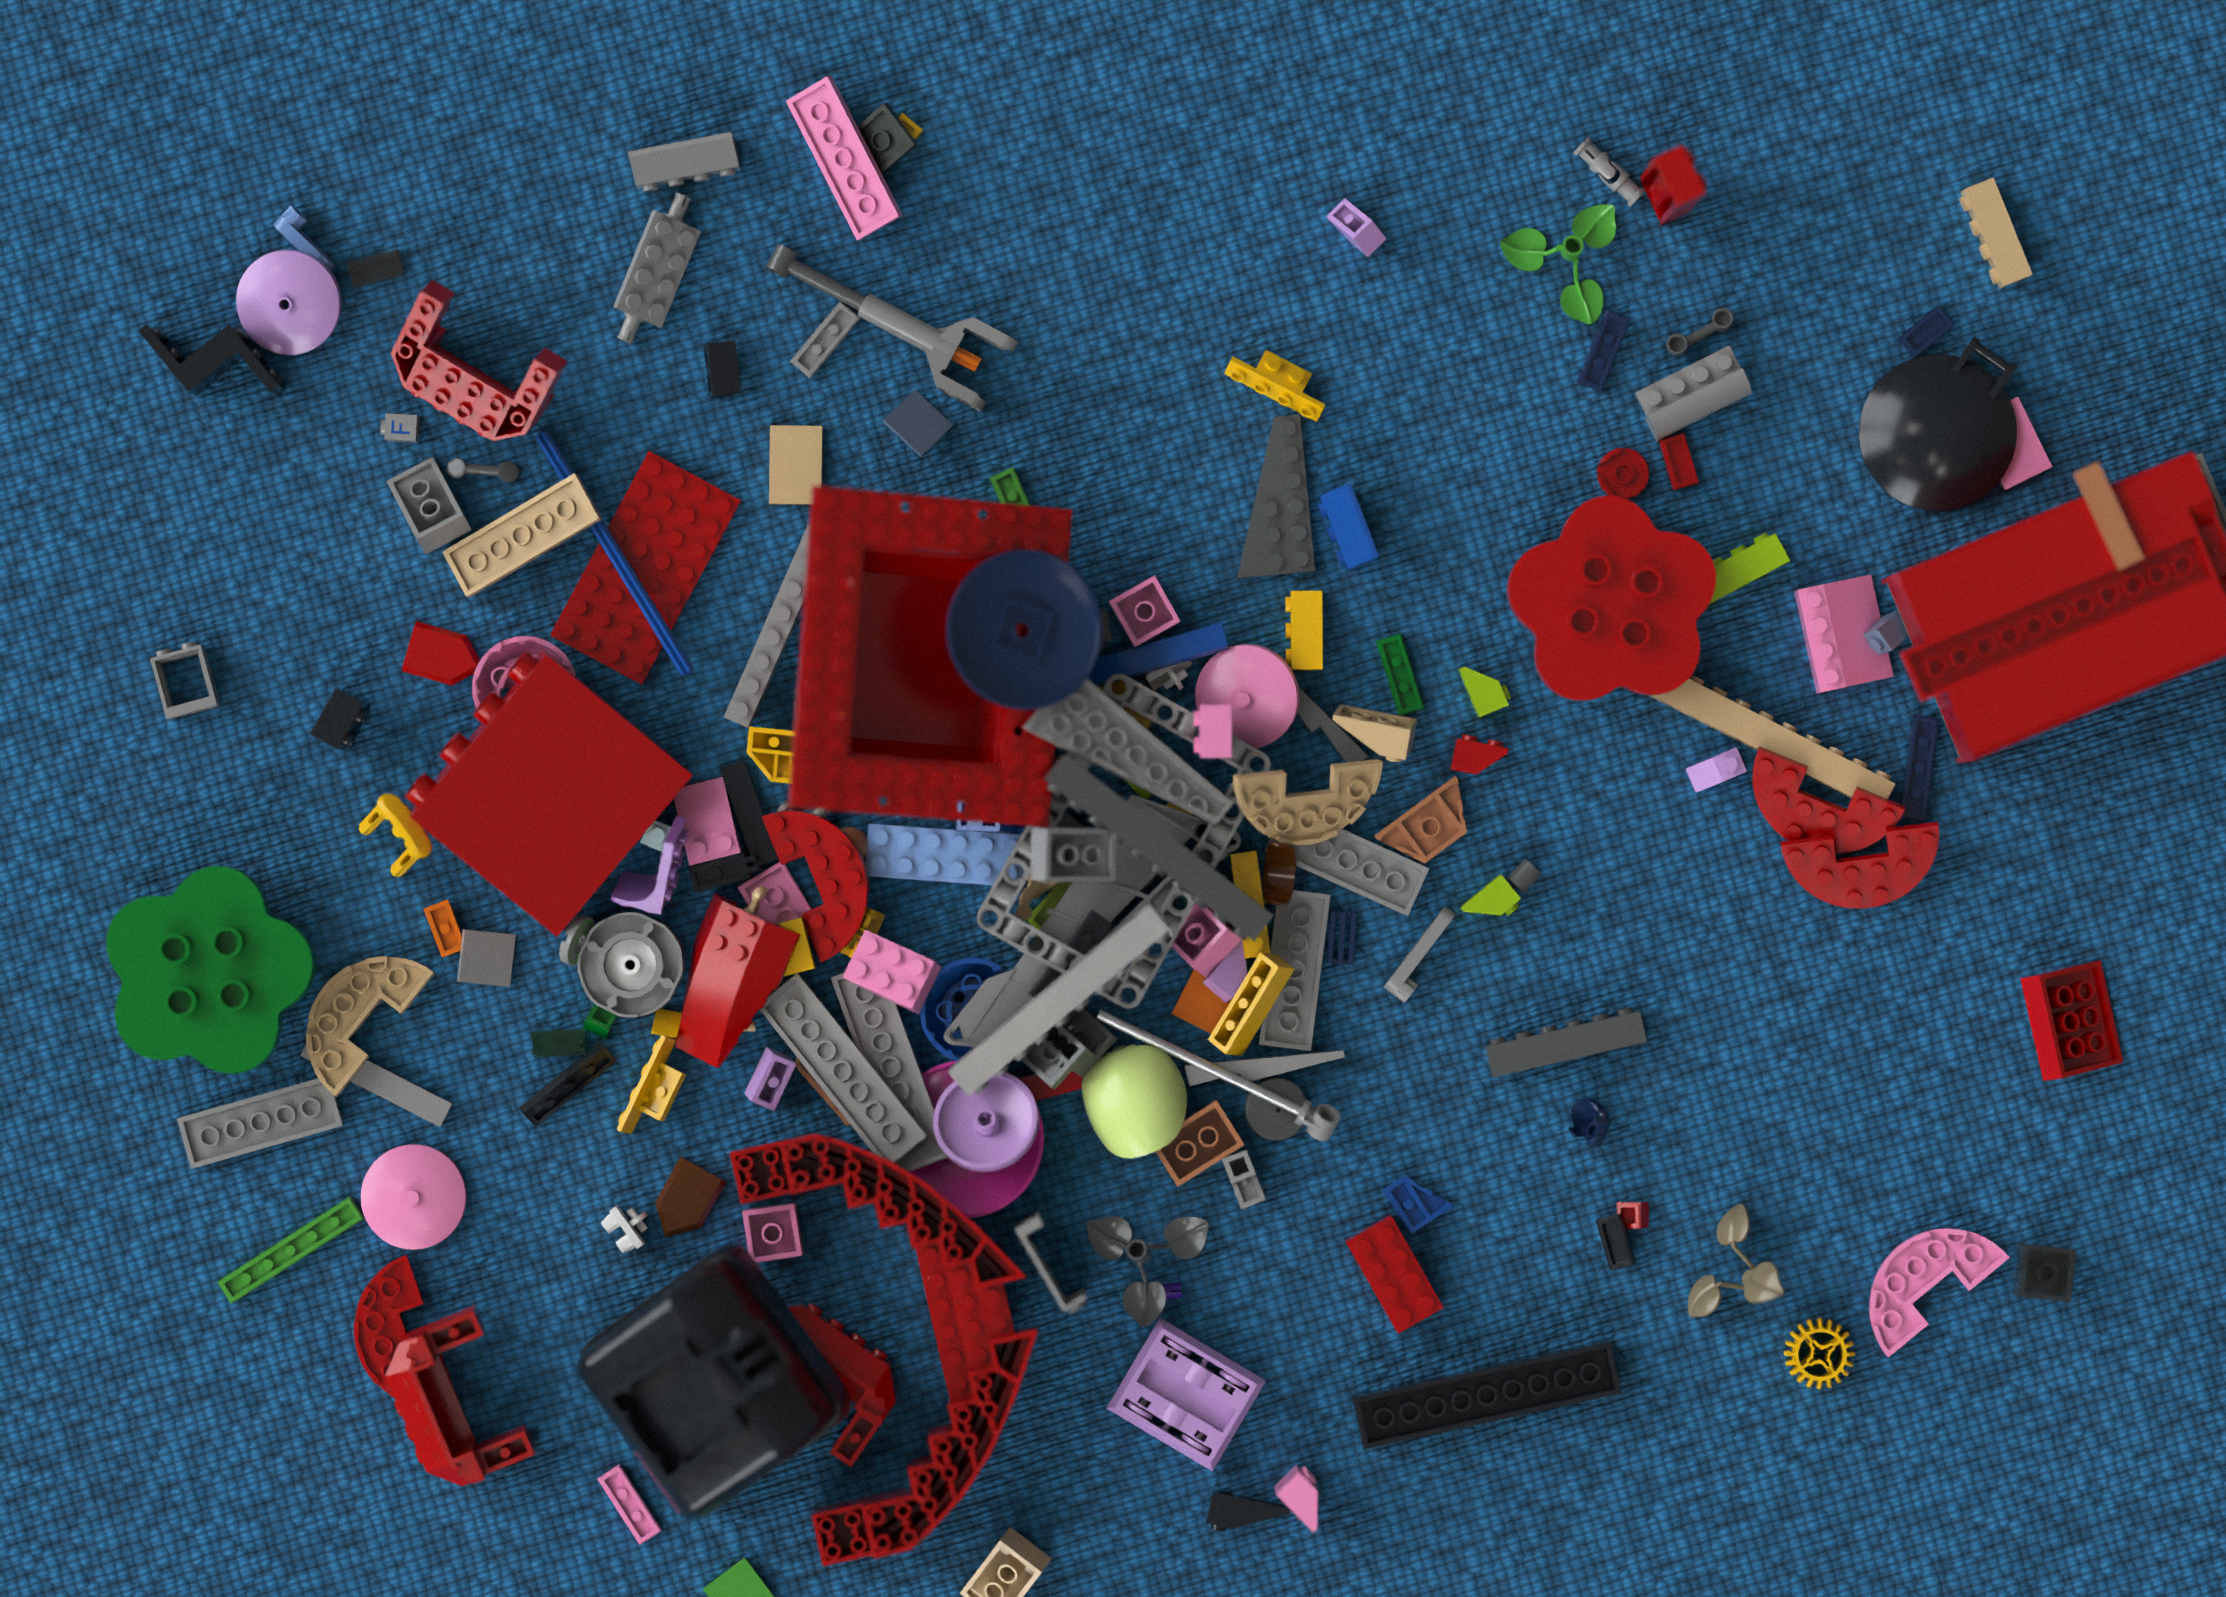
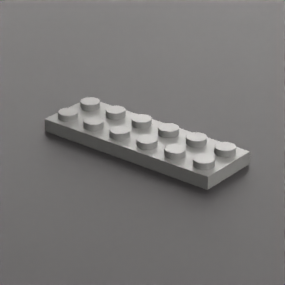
M1344 829L1339 830L1338 835L1319 843L1294 845L1296 866L1406 916L1409 915L1429 871V868ZM1270 838L1269 842L1272 843H1281L1273 838Z
M1293 890L1288 905L1276 904L1270 952L1271 954H1277L1295 970L1261 1024L1259 1045L1311 1051L1330 895Z
M319 1078L177 1118L191 1169L344 1126L336 1097L327 1090Z

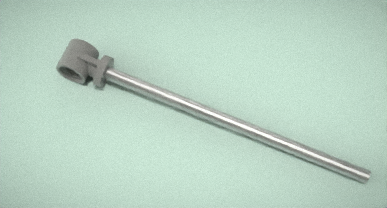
M1100 1010L1096 1018L1297 1115L1294 1123L1306 1125L1308 1133L1317 1140H1329L1340 1121L1341 1115L1339 1111L1331 1105L1321 1104L1316 1108L1311 1105L1310 1101L1305 1099L1303 1105L1300 1106L1103 1010Z

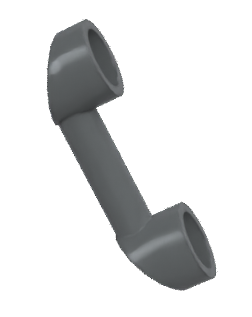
M1726 308L1717 309L1712 315L1711 323L1686 337L1681 334L1671 335L1666 342L1668 352L1673 356L1681 357L1687 353L1689 346L1712 333L1728 331L1733 324L1731 311Z
M453 458L446 467L448 475L456 480L464 478L467 474L499 476L503 481L513 483L520 477V468L517 464L510 461H505L500 466L467 464L460 458Z

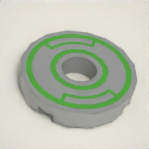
M579 915L567 927L565 934L568 937L566 942L562 940L559 950L560 959L563 963L570 966L577 965L578 954L590 930L595 926L594 920L591 917Z

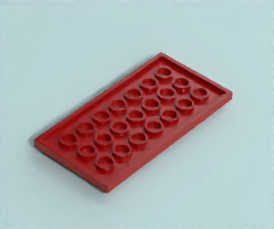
M648 451L608 529L672 631L738 509L741 500ZM599 543L550 636L643 685L663 645Z

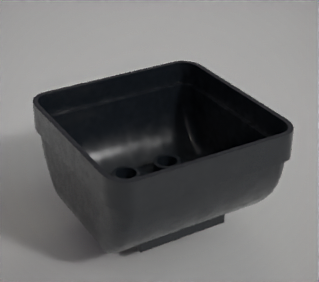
M735 1244L724 1245L716 1249L592 1338L583 1347L576 1366L578 1376L675 1511L682 1518L686 1519L705 1516L717 1510L833 1429L847 1416L851 1408V1396L845 1385L750 1253L743 1247Z

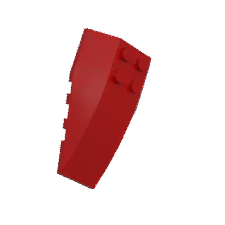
M714 892L694 940L675 1047L716 1068H720L739 1042V1036L753 1022L752 1018L757 1011L762 1009L767 1003V997L772 990H776L781 983L801 934L781 924L770 923L738 907L737 902Z

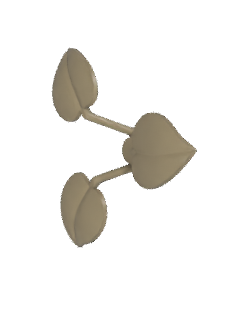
M1741 1203L1735 1205L1722 1217L1717 1226V1239L1724 1246L1731 1244L1732 1249L1751 1270H1747L1743 1274L1742 1285L1727 1282L1717 1283L1713 1275L1701 1277L1693 1285L1688 1298V1313L1691 1318L1708 1316L1717 1309L1721 1301V1291L1719 1289L1721 1287L1743 1290L1746 1300L1751 1303L1767 1302L1785 1294L1776 1266L1771 1262H1764L1755 1266L1737 1246V1242H1742L1746 1239L1750 1229V1218L1747 1208Z

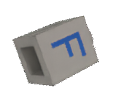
M386 413L385 420L382 419L380 425V433L384 435V440L387 442L419 443L420 417L418 415Z

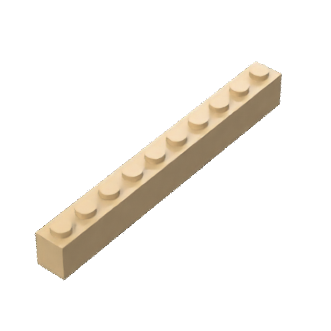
M1693 675L1680 687L1660 695H1648L1758 751L1760 746L1808 766L1805 773L1806 776L1849 798H1852L1856 787H1860L1888 799L1895 786V783L1890 781V775L1880 770H1877L1876 773L1866 769L1868 764L1856 758L1853 761L1844 758V752L1830 746L1828 750L1820 746L1821 740L1809 734L1803 737L1796 733L1797 728L1785 722L1782 726L1773 722L1774 717L1760 710L1759 714L1750 710V704L1738 698L1735 702L1726 698L1728 693L1717 687H1713L1710 690L1702 686L1704 681Z

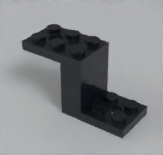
M146 324L138 330L186 390L195 396H198L241 359H244L271 393L280 396L286 391L282 386L285 380L272 367L268 369L265 365L269 362L259 349L250 347L249 343L252 340L239 327L233 328L227 325L187 359L178 349L168 346L167 343L170 342V339L156 326L152 328Z

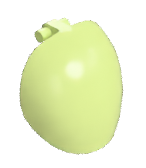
M1124 1044L1115 1047L1111 1052L1105 1053L1083 1077L1082 1096L1090 1124L1104 1146L1114 1155L1122 1158H1135L1153 1153L1172 1142L1181 1130L1186 1115L1187 1091L1179 1069L1164 1051L1151 1045L1136 1046V1044L1126 1046Z

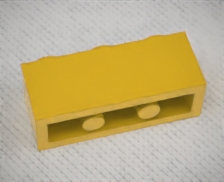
M1290 591V597H1285V612H1290V623H1285V639H1290V649H1285V661L1290 665L1292 671L1323 670L1322 591Z

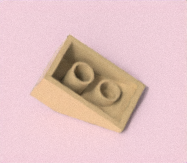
M1342 704L1339 705L1333 714L1332 720L1377 754L1386 756L1388 761L1401 762V759L1406 760L1412 750L1417 723L1415 718Z
M1010 1527L960 1594L964 1597H1023L1052 1558Z

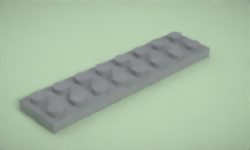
M844 973L831 977L853 1042L928 1135L925 1140L900 1159L897 1165L908 1172H912L947 1159L948 1157L940 1148L935 1137L933 1128L935 1109L897 1004L849 983L843 978Z
M796 973L767 998V1003L759 1010L875 1155L895 1164L928 1137L926 1132L799 973Z

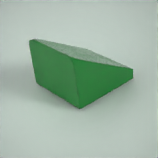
M594 1004L585 1019L583 1028L606 1039L618 1016Z

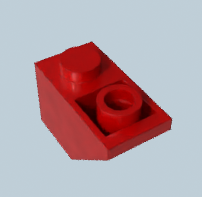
M1462 734V739H1455L1450 770L1476 775L1508 754L1509 748L1503 747L1504 742L1488 739V743L1484 744L1477 742L1478 737Z

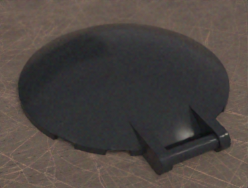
M1975 336L1960 357L1943 354L1924 355L1897 365L1877 382L1863 406L1859 423V445L1869 473L1887 494L1910 507L1930 511H1948L1969 505L1988 494L1999 483L2012 461L2017 441V424L2013 406L2003 386L2013 374L2017 365L2012 362L2010 364L1982 345L1980 343L1981 340ZM1973 351L2003 372L2001 377L1998 379L1969 359Z

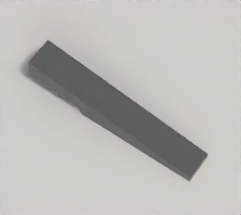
M1299 688L1300 700L1297 715L1308 730L1312 733L1320 727L1345 763L1363 761L1367 758L1368 755Z

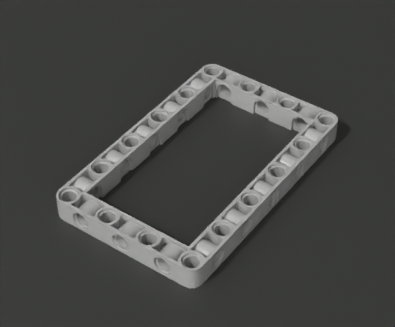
M1115 674L1107 680L1102 692L1121 708L1125 706L1144 716V718L1171 733H1175L1194 745V737H1198V726L1193 725L1192 712L1125 675ZM1115 680H1121L1125 683L1126 691L1124 694L1117 695L1113 693L1111 685ZM1161 706H1168L1172 711V716L1167 721H1163L1158 717L1157 711ZM1233 735L1232 758H1219L1234 766L1238 770L1236 775L1258 773L1252 771L1249 765L1254 757L1261 758L1264 763V767L1260 772H1267L1270 769V760L1266 754ZM1070 752L1066 753L1069 758L1088 771L1092 763ZM1234 780L1224 796L1237 806L1238 814L1234 818H1228L1224 815L1215 825L1209 823L1192 851L1197 857L1203 849L1211 851L1213 858L1208 865L1215 869L1244 817L1235 795ZM1051 792L1049 827H1056L1068 807L1069 799L1062 793L1058 797ZM1026 825L977 914V922L987 932L1055 970L1064 973L1068 964L1066 962L1068 955L1075 954L1077 956L1071 962L1070 967L1084 955L1008 913L1031 873L1032 827L1034 826ZM1013 864H1019L1023 868V875L1019 879H1012L1008 874L1009 867ZM1174 886L1172 887L1160 909V912L1171 924V928L1168 931L1170 935L1160 943L1161 952L1157 956L1147 954L1139 961L1134 959L1123 977L1117 978L1114 975L1107 981L1109 986L1100 995L1124 1008H1133L1140 1003L1195 904L1191 900L1194 895L1187 890L1182 893ZM1177 895H1182L1187 900V905L1183 910H1176L1172 905V901ZM988 910L995 911L998 916L997 922L993 925H986L982 920L983 914ZM1033 936H1039L1043 939L1044 945L1039 951H1033L1029 947V940ZM1127 987L1133 988L1136 994L1135 999L1131 1002H1124L1121 998L1122 990Z

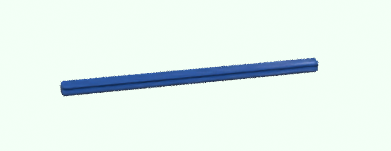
M544 431L537 435V442L561 481L574 474L550 433ZM602 519L591 525V530L680 675H688L694 670V667Z

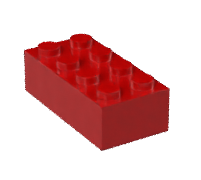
M1391 1215L1386 1216L1345 1240L1398 1334L1444 1308Z

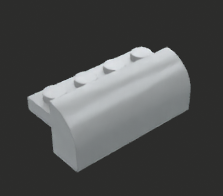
M1729 345L1637 391L1635 395L1646 415L1645 420L1657 442L1750 395L1752 391L1743 368L1740 367Z

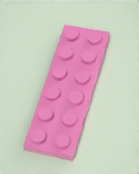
M832 76L823 78L786 100L856 240L865 238L903 216Z

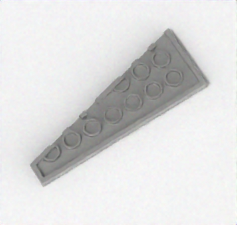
M1088 679L1064 700L1054 705L1037 709L1023 726L1025 730L1214 825L1221 820L1233 804Z

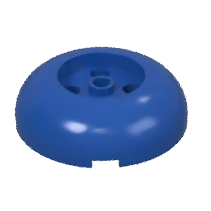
M980 958L956 960L940 969L920 1010L923 1030L937 1050L945 1056L958 1061L974 1048V1046H959L947 1043L944 1039V1032L987 978L1007 972V970L992 961ZM956 992L964 993V1002H955L954 994ZM956 1029L952 1036L957 1039H963L961 1030Z

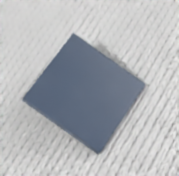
M916 390L882 421L920 457L953 426Z

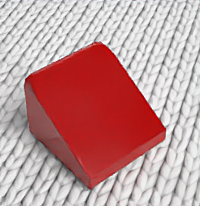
M1617 1202V1214L1623 1213L1627 1229L1649 1227L1648 1202Z

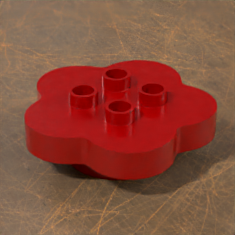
M1600 496L1586 501L1568 517L1557 540L1545 542L1531 548L1516 561L1507 581V599L1514 616L1534 635V662L1536 670L1542 682L1554 694L1567 700L1589 701L1604 696L1617 687H1621L1641 695H1660L1684 684L1697 666L1700 655V640L1696 621L1713 597L1716 587V571L1709 553L1696 540L1680 533L1658 531L1647 514L1630 500L1618 496Z

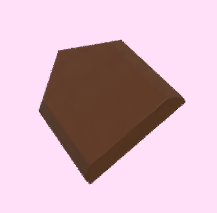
M682 1156L679 1158L655 1201L665 1238L701 1228L726 1184L725 1180Z

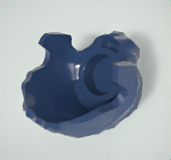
M1584 1098L1578 1100L1571 1109L1570 1119L1573 1123V1128L1569 1127L1568 1130L1573 1137L1584 1136L1590 1146H1599L1605 1140L1611 1120L1605 1108L1599 1102L1591 1098Z

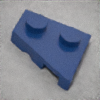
M1405 1175L1382 1189V1192L1409 1234L1414 1233L1453 1207L1450 1202L1441 1199L1433 1194L1432 1191L1418 1185L1414 1180Z

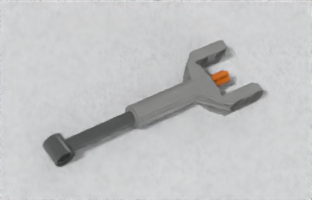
M777 244L766 265L768 270L783 278L791 274L859 310L858 317L926 352L936 388L982 412L987 403L986 401L981 399L976 392L942 375V373H946L952 361L973 372L978 368L982 358L960 347L965 337V331L1001 350H1009L1011 352H1014L1018 341L974 317L937 329L871 293L866 297L799 262L796 260L798 257L797 253L783 245Z

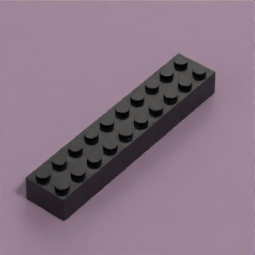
M1607 1339L1352 1395L1362 1446L1365 1450L1621 1394V1388L1611 1343Z

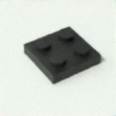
M883 103L857 126L882 175L918 145L887 103Z

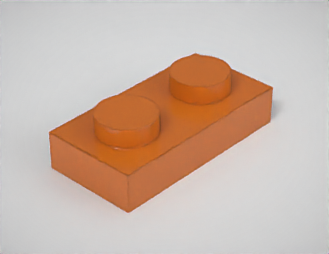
M449 899L424 908L423 910L441 957L459 952L461 949L462 932Z

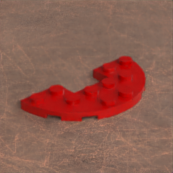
M1759 746L1752 776L1755 798L1767 822L1788 841L1833 835L1835 854L1857 851L1883 838L1886 835L1885 828L1894 827L1905 811V806L1860 787H1856L1847 809L1799 790L1808 766Z
M795 810L781 811L762 816L780 864L785 865L805 856L824 904L802 913L801 916L820 962H824L841 952L850 943L865 919L870 885L864 859L849 835L831 823L832 821L822 816Z
M1938 822L1885 828L1888 853L1836 859L1833 835L1781 841L1780 844L1790 873L1810 894L1824 902L1839 907L1871 908L1899 899L1911 891L1924 878L1936 856L1939 842Z
M407 1254L387 1264L372 1278L360 1297L354 1321L355 1346L362 1366L373 1382L393 1398L392 1392L390 1393L385 1385L384 1378L401 1336L407 1333L400 1313L425 1304ZM441 1353L439 1356L456 1393L444 1356Z

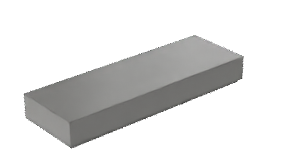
M840 301L790 362L811 379L857 324L860 317Z

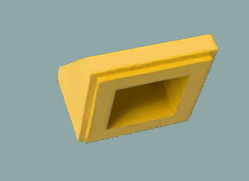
M664 1009L657 1010L651 1034L678 1038L681 1012Z

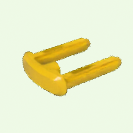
M385 793L378 798L377 806L359 824V831L361 834L370 835L385 819L390 820L393 824V834L398 838H403L405 840L404 844L408 848L391 865V874L401 877L420 858H425L431 853L432 843L424 828L410 818L411 810L398 796Z

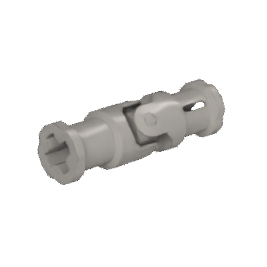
M1588 137L1573 154L1575 156L1579 155L1589 164V169L1592 172L1599 173L1600 179L1613 192L1617 191L1628 201L1627 205L1631 207L1646 189L1638 187L1629 178L1630 174L1617 162L1612 160L1610 162L1609 154L1600 151L1591 142L1592 138ZM1619 170L1620 177L1618 180L1610 183L1608 180L1614 177Z

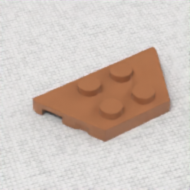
M1457 777L1451 778L1374 835V837L1424 864L1467 833Z

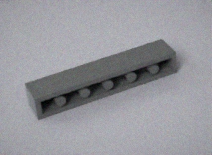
M1633 1007L1617 1010L1618 1015L1608 1017L1607 1013L1592 1016L1593 1021L1582 1023V1019L1566 1022L1567 1027L1557 1029L1556 1025L1542 1027L1541 1033L1531 1035V1031L1516 1033V1039L1508 1041L1505 1040V1036L1490 1039V1045H1486L1485 1050L1491 1076L1497 1077L1647 1042L1640 1011H1633Z

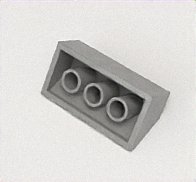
M732 132L628 152L636 187L643 189V192L658 190V185L668 184L669 187L680 186L684 184V180L694 179V182L706 181L710 179L709 175L720 174V177L735 175V170H741L735 138Z

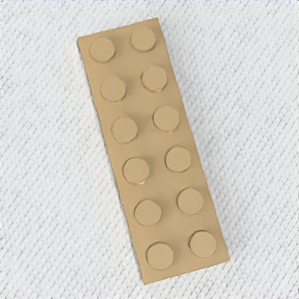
M574 473L444 550L443 554L465 596L470 598L602 519L578 474Z

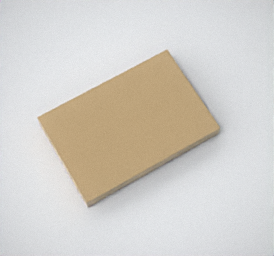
M770 425L769 504L811 505L812 486H822L823 426Z

